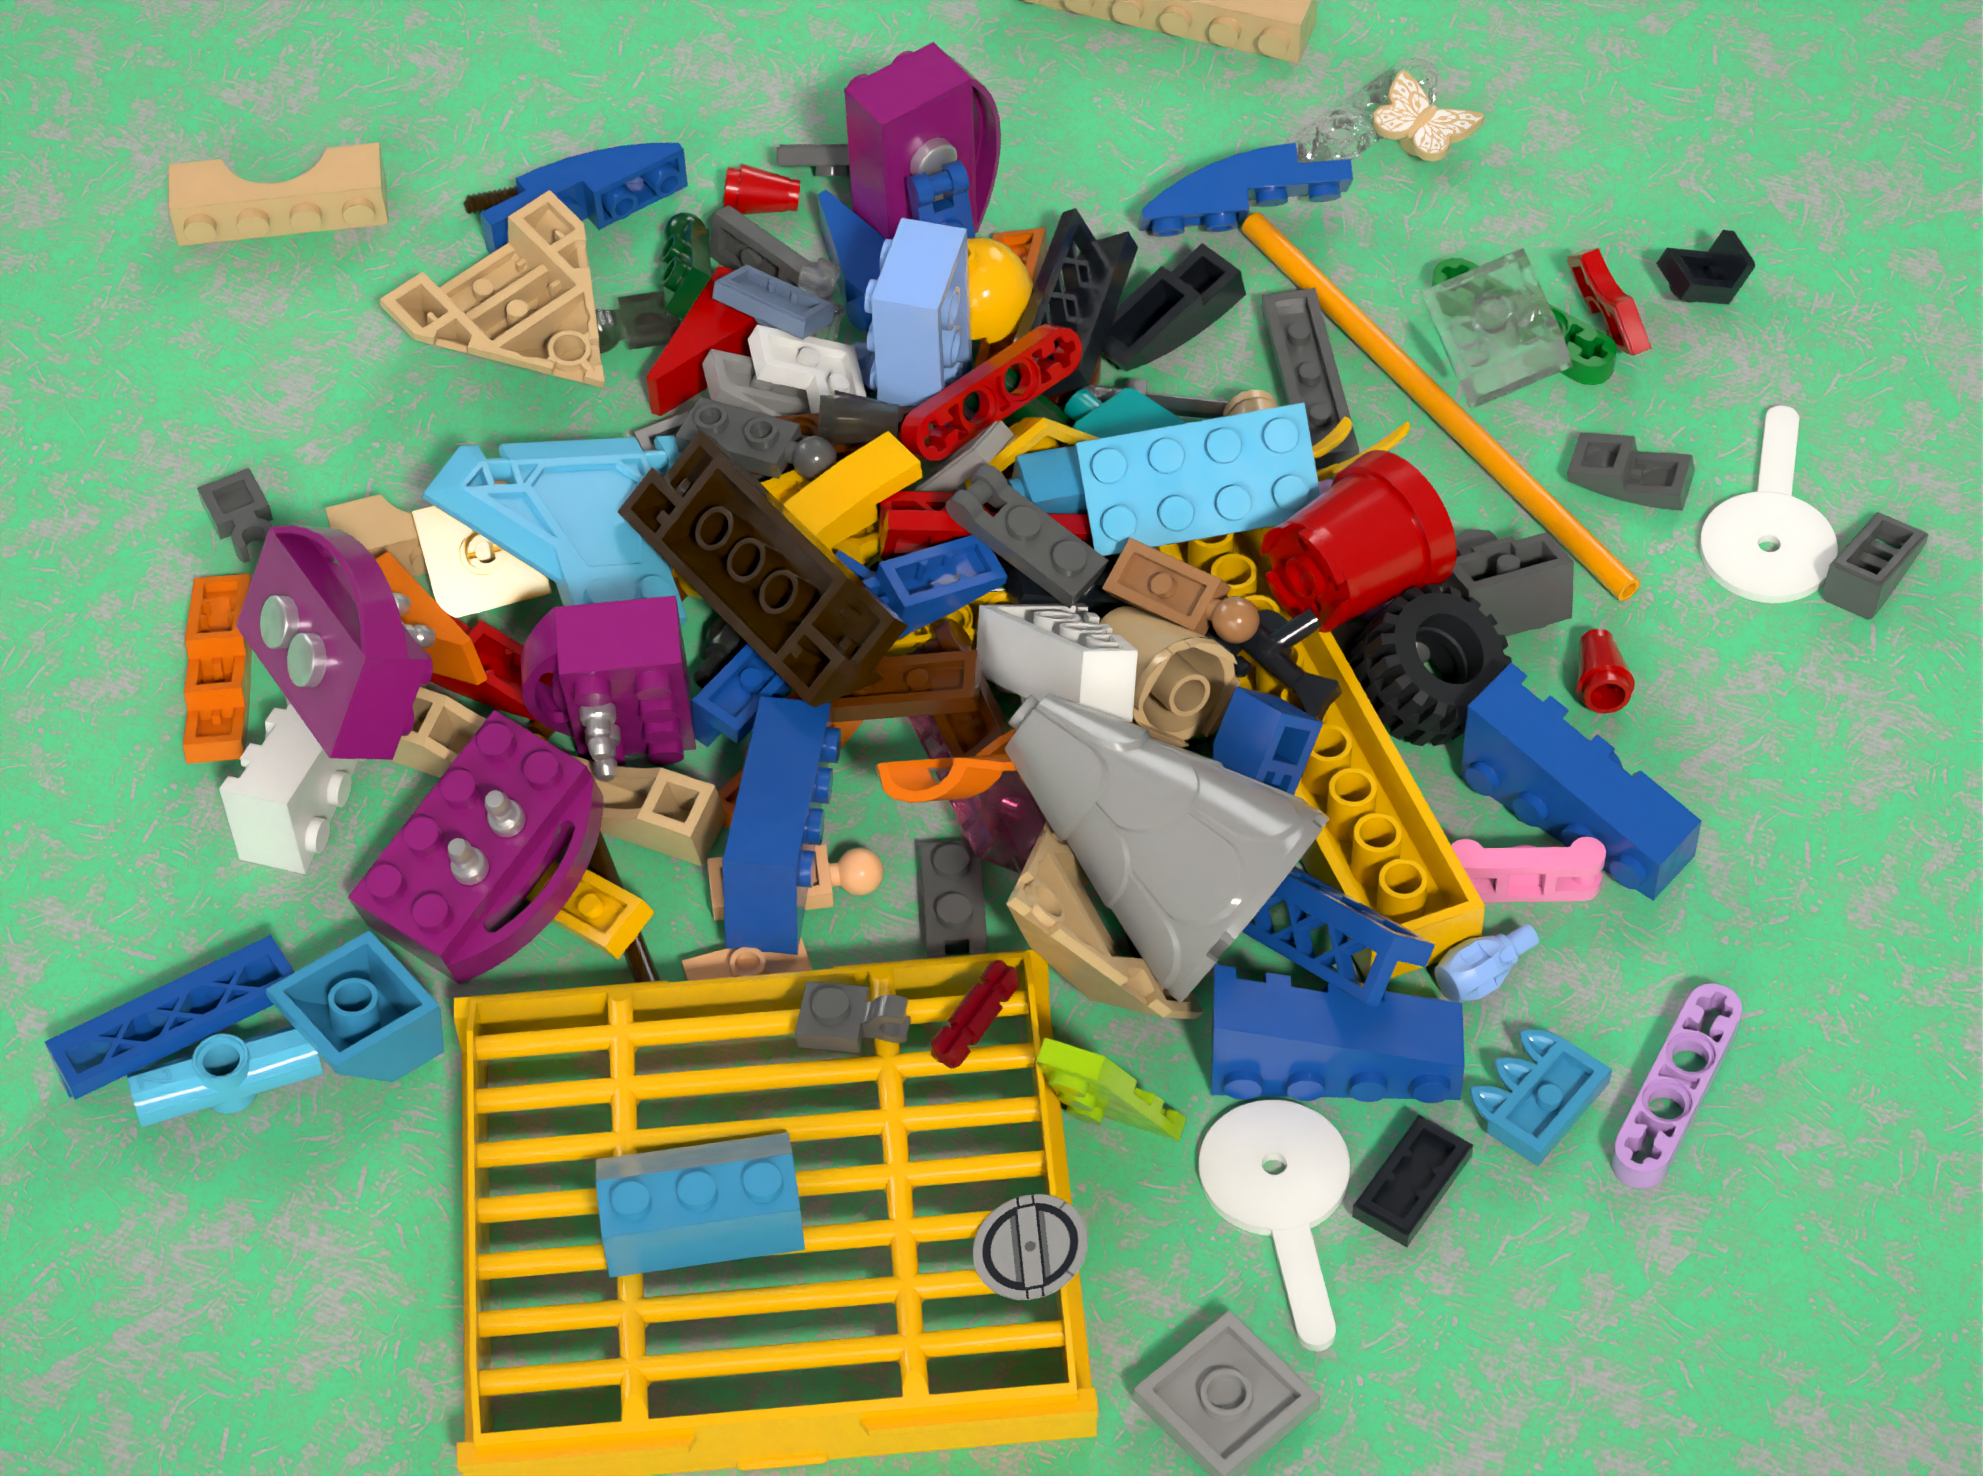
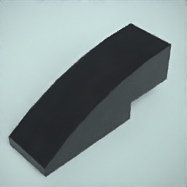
M1203 243L1172 272L1161 266L1116 308L1101 353L1127 372L1172 352L1200 334L1246 296L1241 270Z

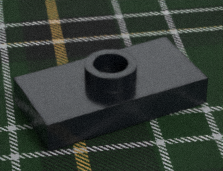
M1418 1115L1353 1205L1352 1217L1401 1245L1408 1247L1472 1157L1473 1144Z

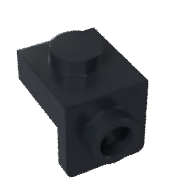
M1722 230L1709 251L1666 248L1656 263L1668 281L1671 292L1679 300L1689 303L1705 302L1728 305L1755 268V261L1733 230Z

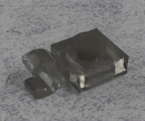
M664 290L618 297V309L595 310L600 354L612 350L618 342L626 339L629 350L668 344L681 324L679 316L665 309Z

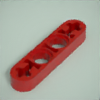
M1044 324L1035 328L914 408L905 417L901 425L900 437L902 444L916 457L932 461L946 458L992 423L1003 420L1070 375L1077 368L1082 356V344L1079 336L1070 328ZM1054 341H1058L1059 346L1056 348L1054 345ZM1052 353H1053V356H1054V358H1055L1054 361H1053V360H1049V359H1045L1047 356H1049V355L1052 354ZM1017 363L1021 369V381L1018 387L1009 393L1005 388V374L1008 368ZM976 391L980 399L979 410L972 419L967 421L963 415V402L969 393ZM928 424H934L938 427L929 432ZM928 435L930 440L929 444L924 443V438H926Z

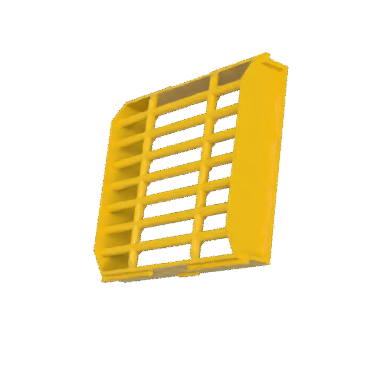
M1034 950L834 966L833 969L681 982L663 980L454 998V1022L462 1052L465 1442H457L458 1473L462 1472V1476H649L729 1468L747 1471L824 1464L827 1460L1097 1437L1098 1405L1096 1387H1092L1079 1271L1065 1286L1055 1291L1058 1320L924 1331L922 1304L924 1300L997 1293L983 1283L976 1269L919 1274L918 1245L922 1242L975 1238L982 1223L994 1210L914 1217L912 1191L915 1187L1043 1176L1045 1195L1060 1198L1072 1206L1061 1102L1057 1099L1053 1088L1048 1085L1049 1081L1036 1062L1044 1038L1054 1039L1049 1003L1048 962ZM1001 960L1006 965L1013 966L1019 973V987L1007 1002L999 1003L1003 1008L997 1017L1026 1015L1029 1043L970 1047L971 1052L961 1066L950 1069L943 1063L933 1059L931 1051L900 1053V1043H892L874 1038L875 1056L635 1075V1052L639 1047L795 1034L806 981L868 986L871 1002L883 995L905 997L908 999L905 1016H910V1024L947 1021L975 983L983 982L979 977L990 962ZM597 1050H607L609 1052L610 1078L488 1088V1060ZM1030 1067L1032 1070L1034 1096L905 1107L903 1082L906 1078ZM874 1081L878 1085L880 1109L638 1129L637 1106L641 1100ZM609 1103L611 1106L612 1132L489 1142L488 1113ZM1037 1121L1039 1151L921 1161L909 1160L908 1136L910 1132ZM788 1132L790 1142L879 1135L882 1139L884 1164L795 1171L799 1197L883 1190L887 1196L888 1219L804 1226L805 1250L773 1255L888 1246L891 1250L893 1276L644 1297L643 1273L617 1277L618 1300L491 1310L490 1279L605 1270L608 1267L603 1244L490 1253V1223L599 1214L596 1188L489 1197V1167L611 1158ZM892 1303L896 1308L898 1334L646 1355L645 1329L650 1323ZM616 1326L619 1329L620 1358L492 1369L491 1337ZM1061 1347L1065 1383L929 1395L927 1361L929 1358ZM887 1361H897L901 1370L903 1397L649 1419L647 1388L651 1382ZM619 1385L621 1388L622 1421L492 1432V1395Z

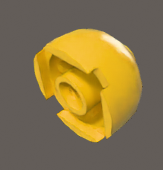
M987 237L968 238L971 340L985 337L987 343L991 344L1002 340L1019 328L1034 285L1027 268L1010 247Z

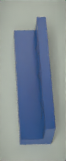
M841 550L835 554L860 580L876 576V573ZM748 643L692 699L695 739L706 747H709L721 733L738 744L753 729L760 696L783 698L791 689L786 681Z
M1294 866L1254 916V920H1251L1242 931L1363 1003L1377 1007L1381 1002L1397 961L1426 967L1435 946L1434 943ZM1285 900L1291 926L1274 933L1269 908ZM1327 924L1333 949L1316 957L1310 931ZM1369 948L1377 954L1363 984L1356 980L1351 955Z
M269 935L45 1041V1045L69 1098L74 1097L76 1100L273 1006L274 1004L267 997L266 988L295 972L273 937Z

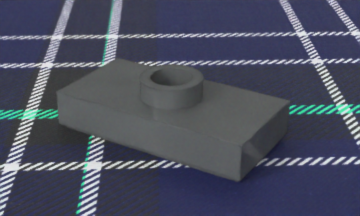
M784 144L777 147V166H816V176H847V165H849L848 144Z

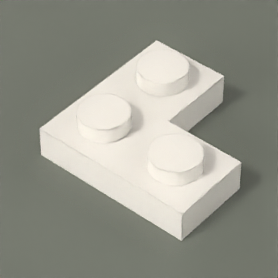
M761 325L755 327L748 338L757 380L806 390L811 414L870 409L854 346L811 336L802 340L783 330ZM853 431L846 434L845 437L865 440L868 433Z

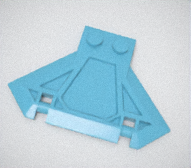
M656 436L654 440L656 450L647 451L642 450L635 437L500 444L498 448L500 458L488 459L485 458L479 445L460 446L421 497L556 583L563 606L676 596L681 629L687 620L686 612L671 573L673 568L618 513V510L652 467L666 475L681 456L682 452L678 451L675 436ZM494 481H506V484L495 485Z

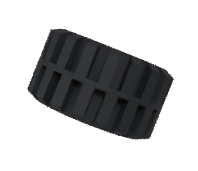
M1426 584L1421 590L1415 586L1397 596L1358 632L1354 639L1357 645L1350 650L1349 662L1356 666L1353 672L1382 724L1385 723L1390 727L1389 735L1398 740L1407 735L1411 744L1423 746L1428 741L1433 746L1445 744L1450 739H1456L1465 732L1468 705L1512 662L1511 657L1503 652L1509 646L1505 635H1498L1494 628L1498 622L1491 613L1485 616L1479 610L1481 603L1473 597L1466 601L1461 598L1460 590L1450 586L1443 592L1438 584ZM1416 642H1421L1429 648L1430 659L1438 667L1443 681L1435 677L1424 666L1418 655Z

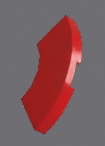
M1599 248L1582 250L1568 256L1567 263L1582 297L1592 314L1602 312L1608 327L1607 335L1613 339L1616 347L1634 356L1652 349L1633 297L1625 294L1618 286L1607 268Z

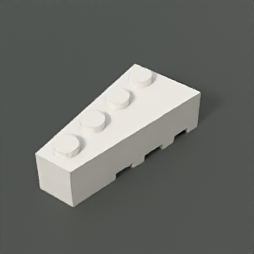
M287 699L288 707L285 710L274 707L266 719V734L263 744L256 745L250 743L241 756V766L247 767L241 777L228 776L219 791L239 860L306 875L315 853L321 854L327 845L330 834V821L336 808L343 807L349 798L352 783L351 776L358 761L364 762L366 759L329 758Z

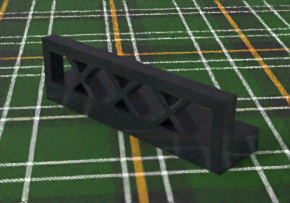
M1077 208L1062 212L1013 343L1041 325L1051 324L1048 304L1052 324L1070 328L1079 336L1082 344V356L1077 368L1070 375L1044 391L1042 394L1045 397L1089 386L1138 250V246L1129 231L1096 240ZM1075 243L1080 250L1078 258L1076 255ZM1061 269H1062V274H1063V279H1064L1065 293H1064L1063 281H1062V276H1061ZM1054 341L1055 348L1059 346L1058 341ZM1053 353L1045 358L1055 360Z

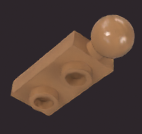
M1129 538L1102 587L1104 591L1114 598L1205 636L1212 623L1216 634L1228 643L1238 644L1246 642L1255 635L1259 627V613L1255 605L1248 599L1240 596L1226 598L1231 587L1222 579L1132 538Z

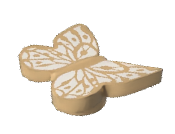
M1401 70L1396 75L1390 87L1388 105L1377 107L1373 112V128L1380 136L1393 140L1399 139V144L1405 152L1431 162L1443 159L1448 154L1450 143H1457L1466 139L1479 129L1484 121L1483 113L1459 109H1438L1436 105H1430L1422 87L1405 70Z

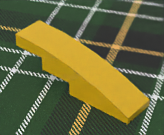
M887 431L836 463L783 505L832 552L833 546L878 521L877 503L923 478L921 463Z

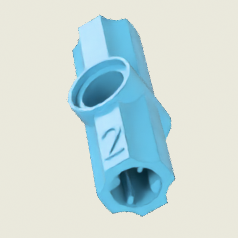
M292 1025L244 1040L226 1033L216 1034L204 1039L196 1047L194 1054L134 1071L127 1075V1080L140 1125L145 1127L209 1107L219 1113H237L247 1108L255 1100L257 1093L324 1073L318 1053ZM225 1072H231L227 1075L219 1076Z

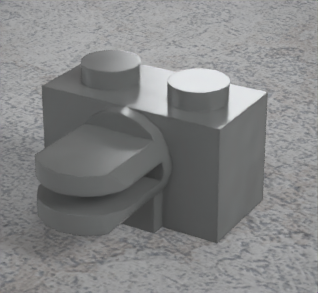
M1489 530L1465 531L1455 537L1457 546L1456 563L1452 574L1443 583V591L1450 586L1461 591L1462 599L1467 601L1470 597H1473L1481 603L1479 610L1485 616L1491 613L1498 622L1494 626L1498 635L1504 634L1507 637L1531 629H1541L1549 624L1572 618L1574 561L1548 532L1520 540H1515L1512 536L1498 540Z

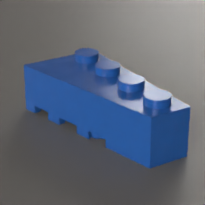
M760 696L722 860L725 948L739 949L748 947L757 948L762 952L798 955L808 888H812L815 876V845H821L823 838L825 813L824 809H821L822 803L829 804L832 794L833 769L828 768L829 763H838L840 756L841 728L831 727V703H825L814 708L804 700Z

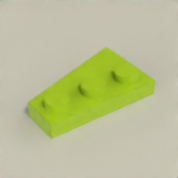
M1046 1037L1044 1038L1036 1062L1049 1081L1048 1085L1055 1091L1057 1099L1062 1104L1067 1105L1066 1113L1094 1125H1101L1104 1117L1176 1141L1180 1140L1187 1118L1178 1111L1162 1108L1164 1100L1154 1093L1142 1091L1135 1087L1137 1083L1135 1078L1105 1056Z

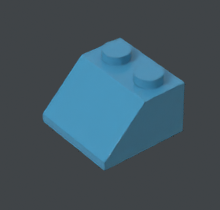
M370 930L266 988L269 1000L338 1075L394 1082L444 1052L440 1005Z

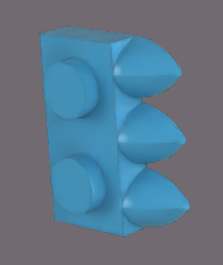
M1530 1029L1522 1030L1519 1035L1524 1050L1535 1064L1518 1058L1506 1057L1495 1060L1497 1073L1510 1092L1491 1086H1474L1470 1089V1094L1477 1111L1488 1122L1486 1133L1539 1166L1610 1083L1612 1069L1554 1033Z

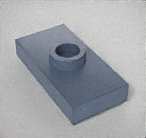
M747 264L716 280L712 296L713 299L754 317L755 321L762 326L778 328L802 340L831 324L835 305Z

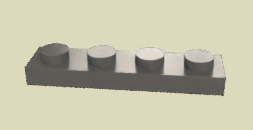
M1316 289L1262 295L1261 310L1286 406L1305 403L1311 443L1314 446L1329 435L1344 416L1351 419ZM1353 426L1349 435L1336 448L1324 456L1314 459L1316 469L1339 464L1359 454V446Z

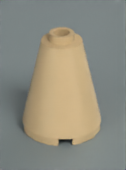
M1119 607L1105 615L1099 624H1108L1113 628L1112 634L1121 635L1138 650L1133 720L1136 725L1147 728L1150 737L1180 748L1189 746L1185 740L1199 733L1208 737L1218 730L1235 688L1240 687V680L1235 676L1234 663L1237 664L1234 655L1221 643L1134 607Z

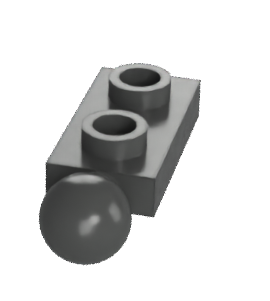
M702 397L698 398L675 435L678 451L683 453L701 430L713 437L746 470L776 479L780 478L788 463L793 464L794 469L801 477L810 481H814L837 463V453L831 442L820 436H809L803 439L800 424Z

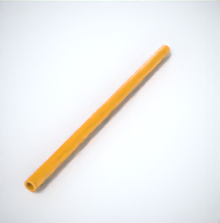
M1255 212L1246 218L1242 225V232L1301 290L1315 288L1321 309L1619 601H1625L1636 593L1640 586V580L1262 213Z

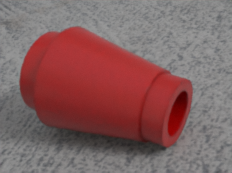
M743 163L740 164V168L727 167L723 208L729 205L742 215L786 211L797 212L800 180L790 179L789 177Z
M1605 629L1589 630L1579 640L1577 695L1590 710L1602 714L1613 713L1621 710L1628 704L1635 687V681L1614 641L1613 635Z

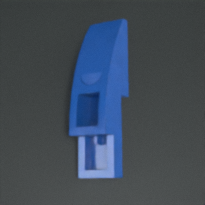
M644 143L595 150L542 166L515 178L518 195L480 213L486 249L492 254L507 244L508 216L549 190L581 221L588 218L598 230L624 219L665 197L673 195L675 192L688 186L683 147L679 143Z
M1296 143L1267 146L1239 153L1211 163L1187 175L1161 192L1142 208L1139 218L1140 231L1153 230V235L1156 237L1180 235L1185 232L1184 227L1205 225L1207 232H1225L1236 229L1238 227L1237 222L1245 221L1249 212V200H1256V205L1259 207L1283 205L1288 202V197L1309 195L1310 202L1337 200L1341 197L1340 192H1347L1353 181L1351 159L1298 163Z

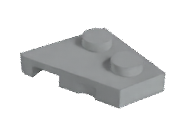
M711 349L702 363L710 399L713 401L772 417L811 414L806 390L757 380L752 357ZM802 435L803 439L809 437L808 435Z

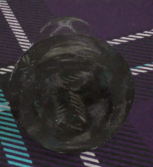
M838 390L834 391V395H820L818 436L831 440L833 446L873 441L887 431L897 438L899 404H888V402Z

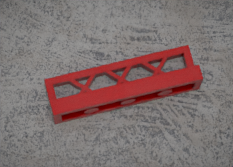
M898 491L879 502L878 519L881 559H893L972 535L957 524L946 510V502L955 493ZM988 502L982 506L983 510L992 517L999 512ZM1046 513L1094 549L1088 514ZM994 552L998 561L1004 560V558H1002L1000 555Z

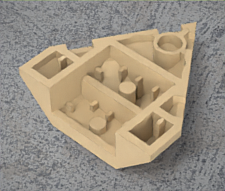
M550 190L508 216L507 244L447 283L438 287L422 271L380 298V306L416 341L605 389L584 223Z
M1046 821L1006 903L1028 945L1089 1000L1163 1018L1195 1020L1204 1012L1193 992L1180 1003L1171 996L1167 989L1159 985L1142 958L1121 956L1084 890V887L1091 882L1067 841L1058 839L1049 822Z

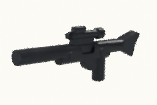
M1307 608L1290 621L1269 609L1258 611L1260 621L1257 632L1246 642L1238 644L1222 640L1216 634L1211 623L1205 636L1221 643L1234 655L1237 664L1234 663L1235 675L1238 678L1247 676L1251 670V663L1243 656H1237L1243 650L1296 693L1306 713L1321 722L1329 706L1343 693L1337 680L1307 673L1290 659L1291 648L1322 627L1310 608Z

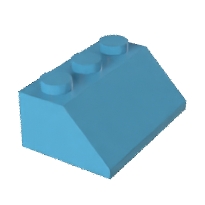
M789 1132L596 1159V1189L601 1235L610 1278L805 1250Z

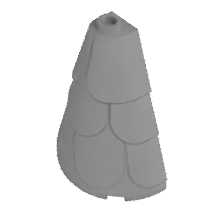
M1048 693L1041 701L1030 695L1008 722L1017 731L1004 749L1058 839L1067 841L1104 905L1112 909L1159 985L1167 989L1171 996L1180 1003L1199 984L1216 964L1219 956L1236 940L1320 834L1322 831L1321 827H1324L1330 819L1321 810L1310 806L1302 798L1224 768L1221 762L1152 738L1147 728Z

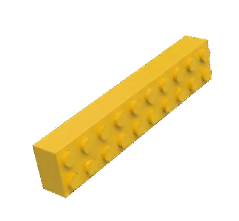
M1272 526L1154 547L1158 551L1222 579L1231 587L1227 594L1228 597H1244L1251 601L1258 611L1269 609L1279 613L1287 621L1292 619L1273 595L1265 576L1273 568L1269 553L1261 557V544L1263 537L1272 529ZM1315 631L1291 648L1290 659L1307 673L1337 680L1343 693L1329 706L1324 715L1323 725L1294 796L1304 799L1310 806L1321 810L1330 818L1325 826L1321 827L1322 831L1301 857V860L1308 873L1313 877L1434 943V949L1426 966L1438 963L1449 949L1469 938L1482 937L1485 905L1331 631L1327 633ZM1243 650L1237 655L1243 656L1251 663L1249 674L1238 678L1240 680V688L1278 696L1306 712L1296 693ZM1369 948L1353 954L1365 980L1377 954ZM1397 961L1391 978L1423 967Z

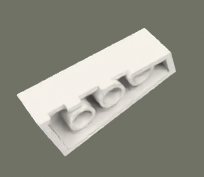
M1075 603L1070 609L1064 604L979 605L976 650H978L982 661V673L985 679L995 683V690L1003 693L1018 694L1021 696V703H1024L1030 695L1041 701L1048 693L1127 722H1132L1138 650L1121 635L1112 634L1113 628L1111 626L1099 624L1100 617L1095 613L1088 612V607L1084 603Z

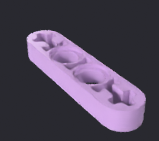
M1715 983L1704 984L1695 988L1688 996L1616 1137L1611 1164L1614 1174L1627 1186L1637 1189L1652 1188L1660 1184L1666 1177L1738 1032L1743 1008L1740 998L1728 987ZM1711 1009H1717L1722 1012V1016L1716 1017L1709 1036L1700 1032L1703 1017ZM1691 1051L1702 1056L1706 1061V1066L1697 1072L1683 1071L1676 1066L1672 1058L1679 1052ZM1657 1098H1668L1677 1102L1682 1108L1683 1113L1675 1119L1666 1120L1654 1115L1648 1105ZM1646 1134L1654 1138L1651 1158L1647 1157L1642 1164L1632 1161V1155L1636 1156L1639 1153Z

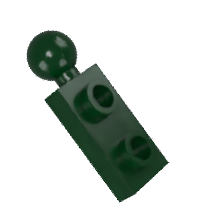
M687 212L678 213L667 222L664 230L666 244L660 255V261L663 262V275L660 284L664 287L665 309L684 319L711 278L709 229L705 227L703 221L698 216Z

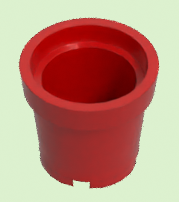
M1373 450L1366 452L1341 470L1334 478L1331 488L1289 519L1270 529L1262 540L1261 557L1268 553L1270 554L1273 569L1267 572L1265 576L1273 595L1287 614L1293 619L1307 608H1310L1322 626L1317 632L1327 633L1346 621L1400 596L1410 588L1417 586L1421 590L1426 584L1440 585L1444 583L1454 570L1457 546L1448 512L1438 493L1426 477L1404 458L1388 451Z

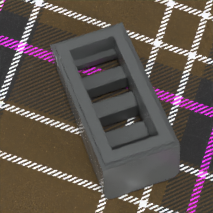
M1876 513L1829 565L1822 592L1823 599L1865 619H1872L1883 607L1921 552L1929 534L1882 513ZM1876 539L1881 540V541H1883V542H1885V543H1888V544H1890V545H1892V546H1895V547L1899 548V550H1898V549H1895V548H1893V547H1891V546H1888V545H1886V544H1884V543H1881V542L1877 541Z

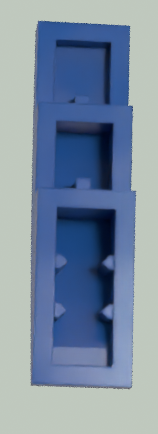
M970 535L879 562L876 576L862 581L908 625L899 637L901 638L957 611L1005 584L1008 576L992 549L975 536Z

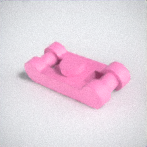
M1593 837L1578 838L1570 847L1519 845L1513 848H1483L1478 842L1470 839L1457 840L1451 845L1483 903L1587 901L1595 898L1600 892L1601 871L1604 868L1606 849L1599 840Z

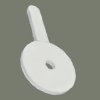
M1784 405L1774 406L1766 413L1757 492L1741 494L1718 505L1705 520L1700 537L1701 559L1713 579L1722 587L1740 597L1763 603L1791 602L1813 594L1825 584L1829 565L1837 557L1838 553L1837 538L1827 519L1808 503L1791 496L1799 415L1793 408ZM1762 542H1771L1779 549L1774 552H1766L1758 545Z
M1284 1100L1255 1101L1241 1105L1223 1115L1206 1134L1199 1154L1200 1184L1210 1205L1226 1221L1245 1231L1272 1237L1297 1339L1307 1350L1323 1351L1333 1344L1336 1325L1311 1228L1319 1225L1331 1216L1342 1202L1349 1184V1153L1338 1130L1330 1121L1315 1110ZM1269 1160H1278L1285 1165L1286 1169L1281 1174L1272 1175L1264 1171L1262 1166Z

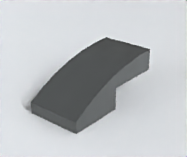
M1580 433L1567 474L1569 481L1604 496L1643 506L1683 511L1695 467L1693 456L1689 454L1637 451L1635 436Z

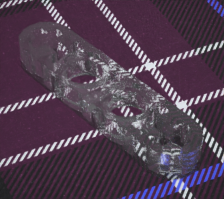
M1418 58L1405 59L1398 62L1295 133L1283 144L1296 143L1298 163L1342 159L1352 160L1384 138L1374 130L1373 113L1365 108L1371 104L1388 105L1390 87L1401 70L1407 71L1415 78L1427 95L1431 105L1437 95L1439 75L1437 68L1432 63ZM1336 129H1345L1353 132L1354 136L1341 140L1331 137L1329 133Z

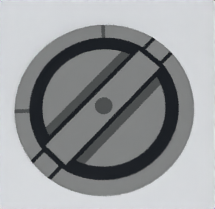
M1043 1194L1017 1197L996 1208L979 1228L973 1245L975 1269L983 1283L1001 1296L1018 1300L1044 1297L1065 1286L1079 1271L1088 1249L1087 1228L1078 1211L1060 1198Z

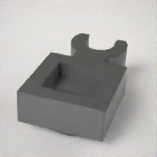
M250 468L197 488L201 503L220 540L231 536L236 556L243 563L250 561L247 545L255 540L265 542L269 528L273 527L269 522L273 520L270 506Z

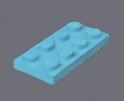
M1305 403L1076 443L1094 550L1102 556L1122 553L1129 538L1150 547H1158L1277 526L1320 496Z

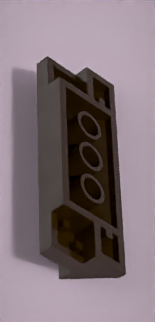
M700 430L666 475L652 467L618 510V513L808 705L816 708L884 680L874 668L908 625L713 437Z

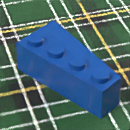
M1511 662L1468 705L1460 778L1465 780L1475 792L1495 799L1515 812L1517 817L1525 824L1540 828L1562 842L1565 847H1570L1575 840L1582 837H1593L1599 840L1606 849L1603 869L1612 874L1615 880L1622 886L1632 890L1635 889L1654 901L1695 856L1702 821L1643 771L1635 772L1631 776L1623 769L1613 746L1598 734L1592 740H1588L1563 719L1569 712L1566 707L1551 695L1543 702L1522 685L1527 675Z
M1214 965L1211 1095H1226L1239 1100L1253 1099L1257 1096L1292 1097L1300 1101H1312L1320 1097L1354 1098L1362 1102H1375L1381 1099H1416L1423 1103L1461 1100L1465 1068L1462 1003L1385 991L1377 1007L1363 1003L1329 982L1324 990L1315 991L1291 987V976L1266 972L1263 982L1236 978V967Z

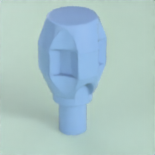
M1524 924L1506 936L1498 934L1496 936L1475 937L1459 943L1448 950L1435 968V978L1441 991L1449 1000L1457 1003L1481 999L1499 988L1513 965L1518 962V956L1539 944L1538 935L1531 925Z

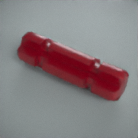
M1001 960L989 963L979 977L983 982L975 983L948 1018L947 1021L951 1025L943 1026L931 1041L930 1047L933 1059L943 1063L950 1069L961 1066L971 1052L968 1045L977 1044L1003 1007L999 1003L1007 1002L1019 987V973L1013 966H1008Z

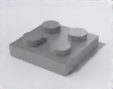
M1229 1310L1133 1388V1401L1210 1476H1239L1317 1411L1320 1403V1396Z

